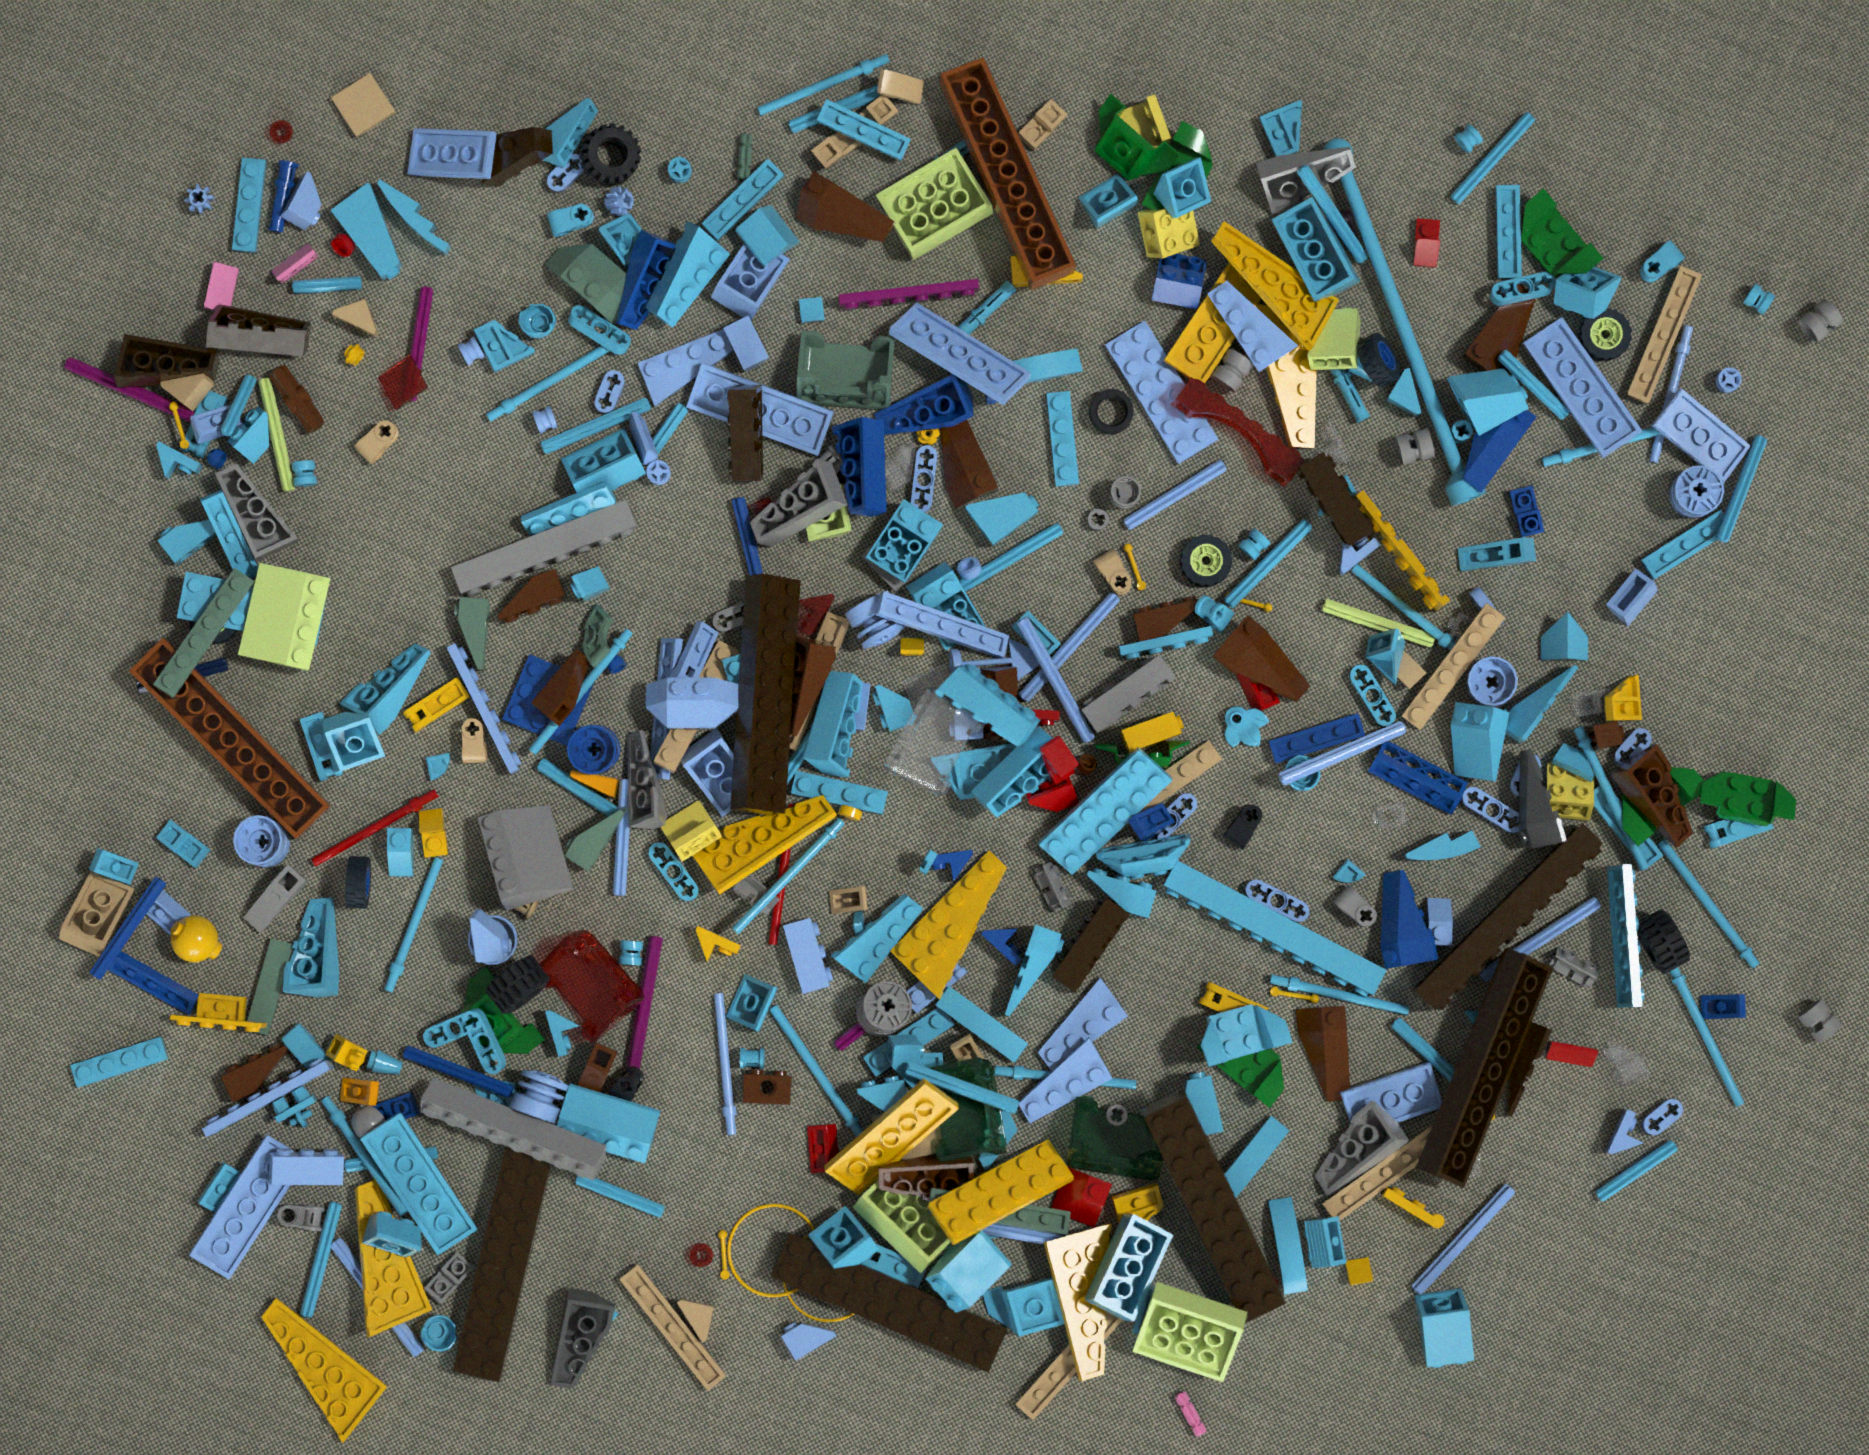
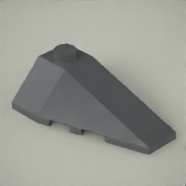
M1533 750L1520 751L1518 816L1520 831L1518 832V837L1525 848H1537L1567 841L1558 811L1553 812L1550 806V799L1552 798L1550 791H1547L1541 784L1543 774Z
M567 1288L550 1385L574 1389L587 1368L589 1360L594 1352L596 1353L600 1342L611 1328L615 1304L591 1291Z

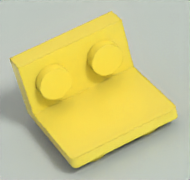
M1155 94L1146 97L1144 103L1125 109L1120 116L1154 148L1164 141L1168 144L1170 143L1171 137Z
M1165 208L1161 210L1145 209L1137 212L1147 257L1165 258L1200 245L1193 211L1178 218H1173Z
M1548 762L1546 767V789L1550 791L1552 796L1550 799L1552 811H1558L1560 818L1590 821L1594 807V777L1592 782L1552 764V762Z
M696 801L665 821L666 825L661 826L662 831L681 861L686 860L722 837L700 801Z

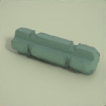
M751 134L740 135L741 146L739 147L738 166L740 168H738L737 177L741 180H746L751 172L749 169L751 167V145L753 143V136Z

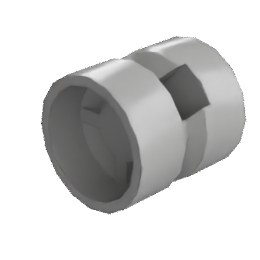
M1823 299L1814 306V312L1808 311L1798 320L1802 330L1816 343H1819L1828 335V329L1834 330L1844 321L1836 307L1826 299Z
M1229 349L1222 358L1223 365L1217 366L1211 377L1224 388L1236 393L1243 382L1241 377H1247L1254 364L1242 354Z
M1427 428L1414 431L1412 436L1408 433L1395 436V446L1402 466L1415 463L1417 458L1423 461L1435 457L1432 439Z
M1130 476L1117 478L1110 490L1111 502L1115 507L1123 510L1133 508L1141 496L1139 482Z
M1822 998L1807 1007L1797 1017L1806 1028H1811L1810 1034L1818 1043L1829 1038L1843 1025L1835 1014H1829L1830 1008Z

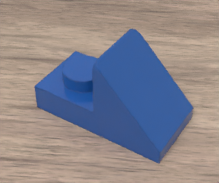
M1163 803L1136 814L1128 820L1139 839L1144 842L1175 823Z
M965 850L939 854L932 864V870L945 869L946 864L950 863L954 882L972 857L973 851Z
M1017 929L983 931L981 935L1012 964L1016 966L1022 960L1019 956L1022 952L1012 943L1009 946L1005 944Z
M1745 994L1701 995L1703 1019L1746 1018Z

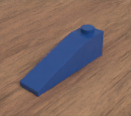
M641 229L631 252L616 323L637 330L650 313L645 307L658 280L662 279L666 271L664 268L676 250V243Z
M952 374L874 415L877 420L884 421L885 435L952 427L974 416L973 396L967 382Z
M1525 410L1480 436L1475 431L1462 479L1482 493L1537 416Z
M1404 869L1383 873L1380 946L1385 969L1438 960L1434 935L1431 929L1426 928L1422 919L1424 913L1422 909L1418 910L1414 901L1415 894Z

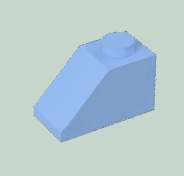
M306 172L299 179L281 214L282 218L304 231L310 225L315 226L321 215L318 211L322 204L311 173Z
M1427 898L1426 928L1431 929L1436 946H1452L1453 920L1451 899Z
M476 909L469 918L476 962H504L512 949L511 940L507 937V930L484 911Z
M796 1322L791 1323L783 1328L785 1333L781 1335L795 1361L837 1336L834 1330L803 1322L798 1325Z

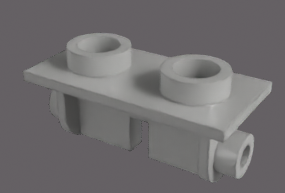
M1053 862L1034 869L1036 873L1034 876L1040 889L1046 887L1050 889V891L1043 894L1049 909L1052 908L1053 912H1056L1072 904L1070 893L1063 886L1060 879L1061 873Z
M751 874L732 886V890L744 900L748 896L751 898L749 902L751 906L768 891ZM775 896L760 914L767 915L780 899Z
M1557 947L1555 957L1553 956L1549 962L1553 970L1565 976L1568 975L1570 970H1573L1574 973L1571 979L1584 987H1591L1595 979L1597 980L1599 969H1597L1595 964L1588 960L1583 961L1577 958L1574 952L1566 948L1561 949Z

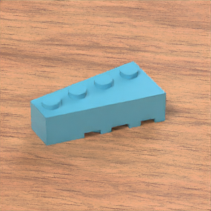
M830 671L823 685L822 695L817 704L816 716L811 725L808 744L804 749V759L824 775L849 778L850 769H846L848 757L852 758L853 748H849L851 734L856 733L857 725L854 713L859 712L863 681L853 673Z

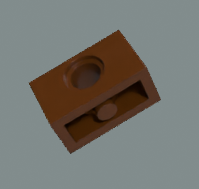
M749 1069V1074H744L743 1103L791 1105L792 1076H787V1071H773V1075H763L764 1070ZM765 1080H770L774 1084V1090L770 1094H765L761 1090V1084Z

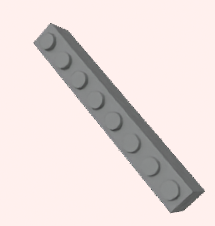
M626 499L451 567L460 593L463 596L467 594L468 597L480 594V589L489 586L492 589L502 585V580L510 577L512 580L519 579L525 576L524 572L528 570L540 571L547 567L546 563L555 560V563H560L569 559L568 555L577 552L578 555L591 550L590 546L599 544V546L607 545L613 542V537L621 535V538L630 536L635 533L634 529L638 527Z
M436 1078L431 1080L421 1098L420 1112L424 1113L427 1117L439 1119L453 1127L457 1126L473 1135L487 1138L493 1143H500L516 1152L528 1154L536 1160L545 1161L559 1169H566L576 1173L582 1178L594 1180L605 1161L606 1145Z

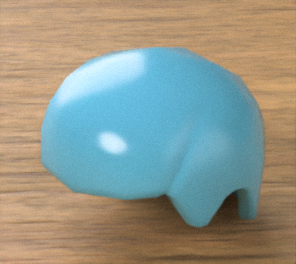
M530 304L527 309L519 313L518 323L525 334L531 338L540 339L548 336L554 330L556 316L552 309L545 304Z
M1296 755L1288 761L1285 770L1312 758ZM1320 771L1289 785L1295 790L1309 791L1318 784L1321 778Z
M431 1316L421 1326V1339L430 1350L439 1352L448 1350L457 1340L456 1326L447 1316Z

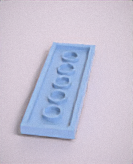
M917 302L890 327L889 335L1002 405L1030 379L1031 373Z
M1562 317L1523 343L1526 351L1602 458H1605L1642 433L1637 422Z
M1145 320L1105 344L1109 354L1178 465L1218 441L1216 434L1175 368L1163 361L1167 355Z
M701 363L686 406L687 408L728 422V389L733 385H762L763 436L814 455H819L834 414L833 410L709 364Z
M266 1134L188 1253L189 1256L230 1279L290 1187V1185H271L269 1182L270 1152H276V1149L281 1148L290 1149V1152L296 1151Z

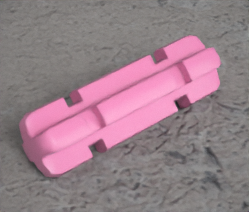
M1185 1391L1178 1393L1175 1396V1400L1178 1405H1181L1180 1409L1189 1425H1192L1193 1433L1195 1436L1204 1434L1206 1428L1203 1422H1200L1201 1419L1192 1402H1189L1190 1399Z

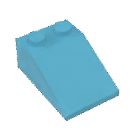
M1455 702L1451 721L1455 776L1496 782L1510 712L1495 707Z

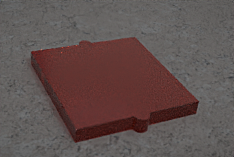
M411 355L378 377L385 390L384 395L388 396L395 410H398L428 388L421 374L422 370L418 368Z

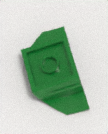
M1110 94L1099 109L1100 137L1097 140L1094 151L1128 181L1141 175L1169 171L1180 154L1166 141L1154 148L1120 118L1126 106Z
M1181 121L1171 144V147L1180 156L1170 170L1197 157H1201L1207 179L1213 164L1203 131ZM1165 172L1157 173L1142 203L1143 206L1151 210H1161L1164 208L1154 196V191L1162 174Z
M1543 188L1525 203L1521 243L1551 276L1559 274H1587L1604 258L1591 243L1587 245L1557 211V203Z
M1168 740V757H1162V753H1148V756L1162 769H1166L1172 759V751L1190 744L1189 740ZM1116 743L1094 744L1095 748L1114 753V763L1116 766L1120 765L1130 755L1125 754L1124 759H1118Z
M1671 767L1672 771H1670L1673 783L1678 786L1679 791L1677 795L1680 804L1685 806L1701 794L1704 780L1694 769ZM1622 795L1620 797L1622 802V829L1639 846L1654 834L1657 828L1625 795Z
M1723 771L1702 783L1700 803L1717 806L1716 814L1719 818L1761 826L1772 824L1775 817L1794 821L1796 799L1777 780L1774 782L1770 779Z
M485 966L468 981L465 1004L460 1013L472 1008L481 1009L485 1013L503 1053L528 1054L545 1039L532 1023L524 1028L513 1013L505 1015L501 1013L485 992L490 982L495 978L487 966ZM470 1018L469 1020L465 1021L466 1025L473 1022H477L478 1018ZM480 1035V1044L483 1047H488L489 1039L484 1035ZM491 1049L488 1052H485V1054L487 1055L489 1053H492L493 1050Z
M1200 1042L1196 1048L1203 1053ZM1266 1049L1216 1064L1222 1071L1269 1108L1284 1091L1280 1056L1272 1049Z

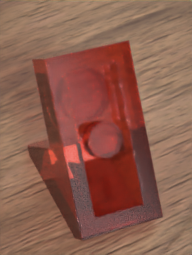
M833 594L799 600V603L814 612L812 615L808 613L801 624L804 627L802 632L810 638L836 599Z

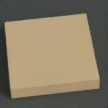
M371 73L331 97L356 137L361 136L396 113Z

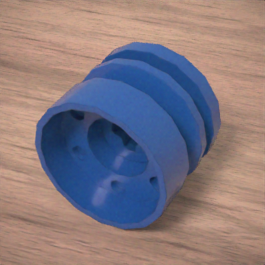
M588 725L579 728L572 734L567 746L568 758L574 768L582 773L591 775L607 772L613 768L619 760L621 752L620 742L616 734L606 726ZM594 743H596L597 747H601V752H597L596 756H594V752L590 751V747H593Z

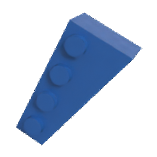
M860 417L832 426L833 434L837 435L838 438L836 450L837 453L841 454L843 462L840 466L841 474L846 477L844 488L849 513L868 517L886 513L884 421Z

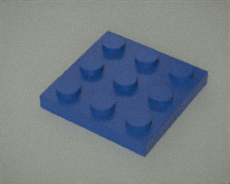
M529 654L502 719L540 735L551 722V719L531 704V702L561 667ZM594 683L549 739L568 746V741L576 729Z

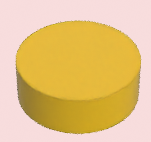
M840 805L838 814L851 820L860 821L862 811L848 805Z

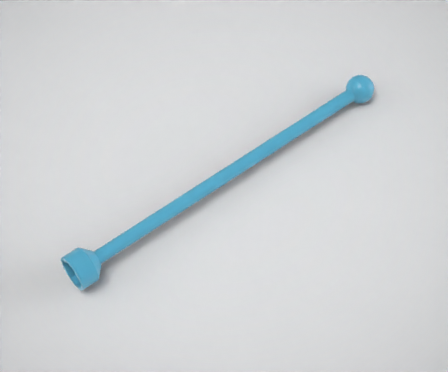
M1342 138L1331 139L1323 148V150L1350 147L1353 156V149L1350 143ZM1351 170L1342 176L1340 180L1452 473L1445 491L1451 506L1459 505L1478 498L1487 492L1486 489L1482 493L1462 479L1465 470Z

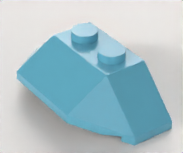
M1190 833L1145 842L1141 841L1100 848L1096 855L1098 860L1123 877L1139 879L1147 873L1162 875L1166 874L1167 870L1173 868L1190 844L1191 837Z

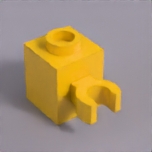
M335 1034L325 1055L357 1072L359 1066L364 1063L368 1051L359 1044Z

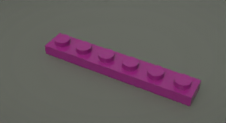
M978 279L838 294L840 307H845V310H855L859 308L858 305L868 304L869 308L882 306L883 302H891V305L904 304L905 300L914 299L915 302L928 301V297L938 296V300L950 299L954 294H961V297L974 296L975 292H979Z

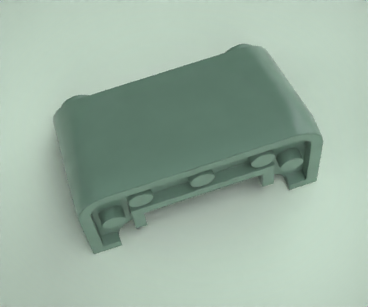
M801 331L797 370V397L824 406L885 409L889 407L895 338L881 335L872 340L871 346L825 343L824 336L818 331Z

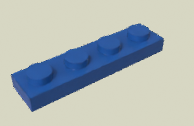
M1359 713L1270 740L1268 743L1274 762L1277 764L1289 760L1296 755H1306L1366 735Z
M122 951L108 969L187 1015H190L194 1010L199 997L197 993Z

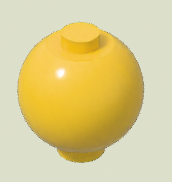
M198 915L187 916L179 922H175L171 927V946L176 955L182 960L196 963L207 958L213 960L219 955L222 943L218 942V932L213 923L207 918Z

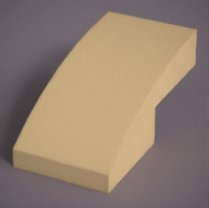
M881 69L877 92L890 98H899L912 104H920L924 81L901 73Z
M1050 99L1018 132V136L1032 151H1035L1068 114Z
M1403 650L1397 678L1410 689L1426 672Z

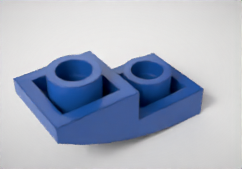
M1533 485L1508 490L1520 536L1526 537L1544 532Z
M413 1092L373 1106L384 1116L385 1120L398 1112H401L405 1119L420 1114Z

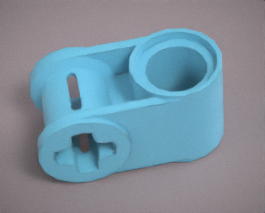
M577 204L547 213V218L553 237H558L588 227L594 220V214L587 205ZM583 210L585 213H588L587 215H585V220L583 221L580 218H577V216L580 215L579 211Z
M1669 240L1644 262L1640 268V276L1646 282H1655L1685 259V256ZM1655 267V272L1650 273L1648 271L1649 268Z
M1206 595L1202 596L1195 606V613L1208 626H1211V628L1220 633L1224 632L1235 614L1224 604L1216 603Z

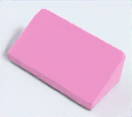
M307 243L272 269V273L281 284H284L317 259L318 255L310 244Z
M217 262L213 263L204 304L206 310L215 311L219 304L231 306L239 268Z

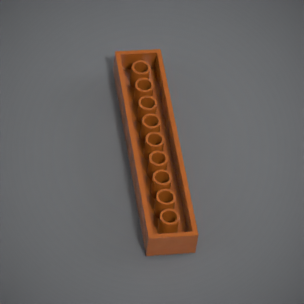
M984 57L941 73L939 80L941 89L1030 290L1074 274L1076 268L1075 261Z
M162 638L129 672L295 839H299L332 805L196 668H194L174 699L153 685L177 651L167 639Z

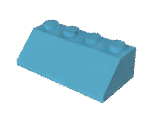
M1313 197L1272 219L1315 302L1341 293L1360 282L1329 220Z
M570 1084L557 1126L606 1145V1152L645 1163L652 1146L661 1110Z

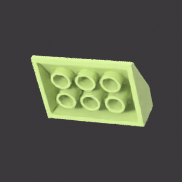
M957 148L952 149L876 194L887 217L895 221L893 227L913 260L993 214L992 204Z
M259 563L238 655L309 671L331 578Z
M879 1179L853 1206L920 1274L951 1243L933 1214L927 1213V1200H922L921 1197L908 1194L905 1196L879 1190Z
M1156 1282L1132 1352L1223 1382L1244 1330L1247 1312Z

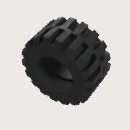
M611 123L609 126L601 125L598 129L595 128L583 142L582 150L579 154V159H582L580 165L581 168H585V175L587 177L590 175L593 178L591 181L594 183L599 181L601 186L610 184V187L616 186L618 183L622 184L638 168V164L641 161V156H639L641 146H637L639 142L637 137L633 138L631 136L633 132L630 130L626 132L624 126L615 127V124ZM610 143L620 149L623 155V162L620 166L609 167L601 162L598 157V148L601 144Z
M1660 909L1639 920V928L1636 931L1638 938L1657 970L1666 974L1690 961L1688 946L1677 925L1667 912Z
M533 955L525 956L497 975L490 982L485 992L501 1013L505 1015L521 1008L546 987L550 977Z

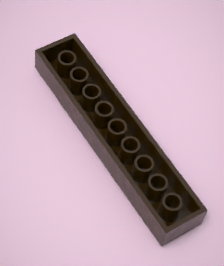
M763 573L746 576L730 810L764 815L785 814L801 580Z
M1584 823L1576 825L1566 835L1567 841L1558 843L1411 990L1430 1011L1443 1010L1451 1002L1449 997L1453 993L1459 994L1468 985L1465 981L1470 976L1476 977L1485 968L1482 964L1486 960L1492 961L1501 952L1499 947L1503 943L1509 944L1518 935L1516 930L1520 926L1526 927L1535 918L1532 914L1536 910L1542 911L1552 901L1549 897L1553 893L1559 894L1568 885L1566 880L1569 877H1576L1585 868L1582 864L1586 860H1593L1600 854L1602 850L1599 847L1603 843Z
M1504 948L1431 1131L1416 1165L1417 1169L1465 1188L1552 973V967L1524 953Z
M1185 1089L1141 1109L1234 1307L1247 1312L1245 1323L1285 1305L1283 1295Z
M507 1146L503 1156L453 1372L500 1382L503 1377L552 1169V1164L536 1160L528 1154L516 1152Z
M790 1232L771 1277L988 1373L1008 1330L1006 1326L967 1309L955 1313L944 1299L866 1265L859 1264L834 1268L813 1241L793 1232Z

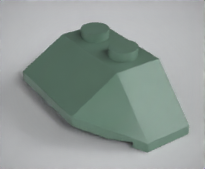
M593 244L560 247L544 265L601 316L615 326L627 274Z

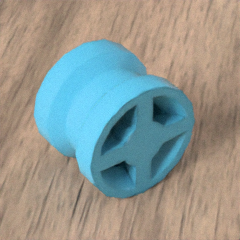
M1470 124L1464 127L1463 132L1454 135L1457 144L1468 154L1476 144L1480 145L1483 142L1479 132Z
M676 157L669 162L668 173L674 182L684 183L690 179L692 168L687 159Z

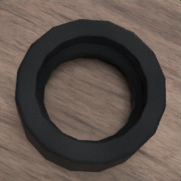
M1106 389L1099 392L1093 398L1089 408V418L1092 425L1098 431L1105 434L1123 432L1130 425L1134 415V406L1131 399L1124 392L1117 389ZM1115 398L1124 405L1125 416L1120 423L1107 425L1099 419L1098 407L1105 399Z

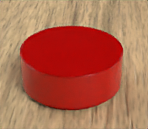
M342 233L337 234L331 241L334 252L342 257H349L356 248L354 241Z

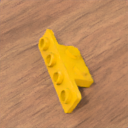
M198 993L196 1016L170 1015V1020H177L176 1025L191 1026V1022H200L199 1027L213 1028L214 1024H222V1029L236 1030L237 1026H244L245 1031L259 1032L260 1028L267 1027L266 1022L245 1021L247 997Z

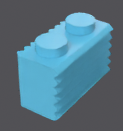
M1338 1216L1304 1221V1234L1308 1241V1258L1311 1261L1312 1269L1332 1267L1347 1262Z

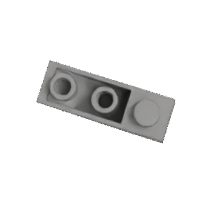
M288 864L270 883L243 918L258 932L262 933L309 881L292 865Z

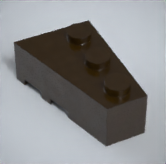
M530 127L497 134L491 178L481 179L482 184L500 187L505 184L504 181L512 176H518L521 174L520 171L528 166L532 167L553 154L552 130Z

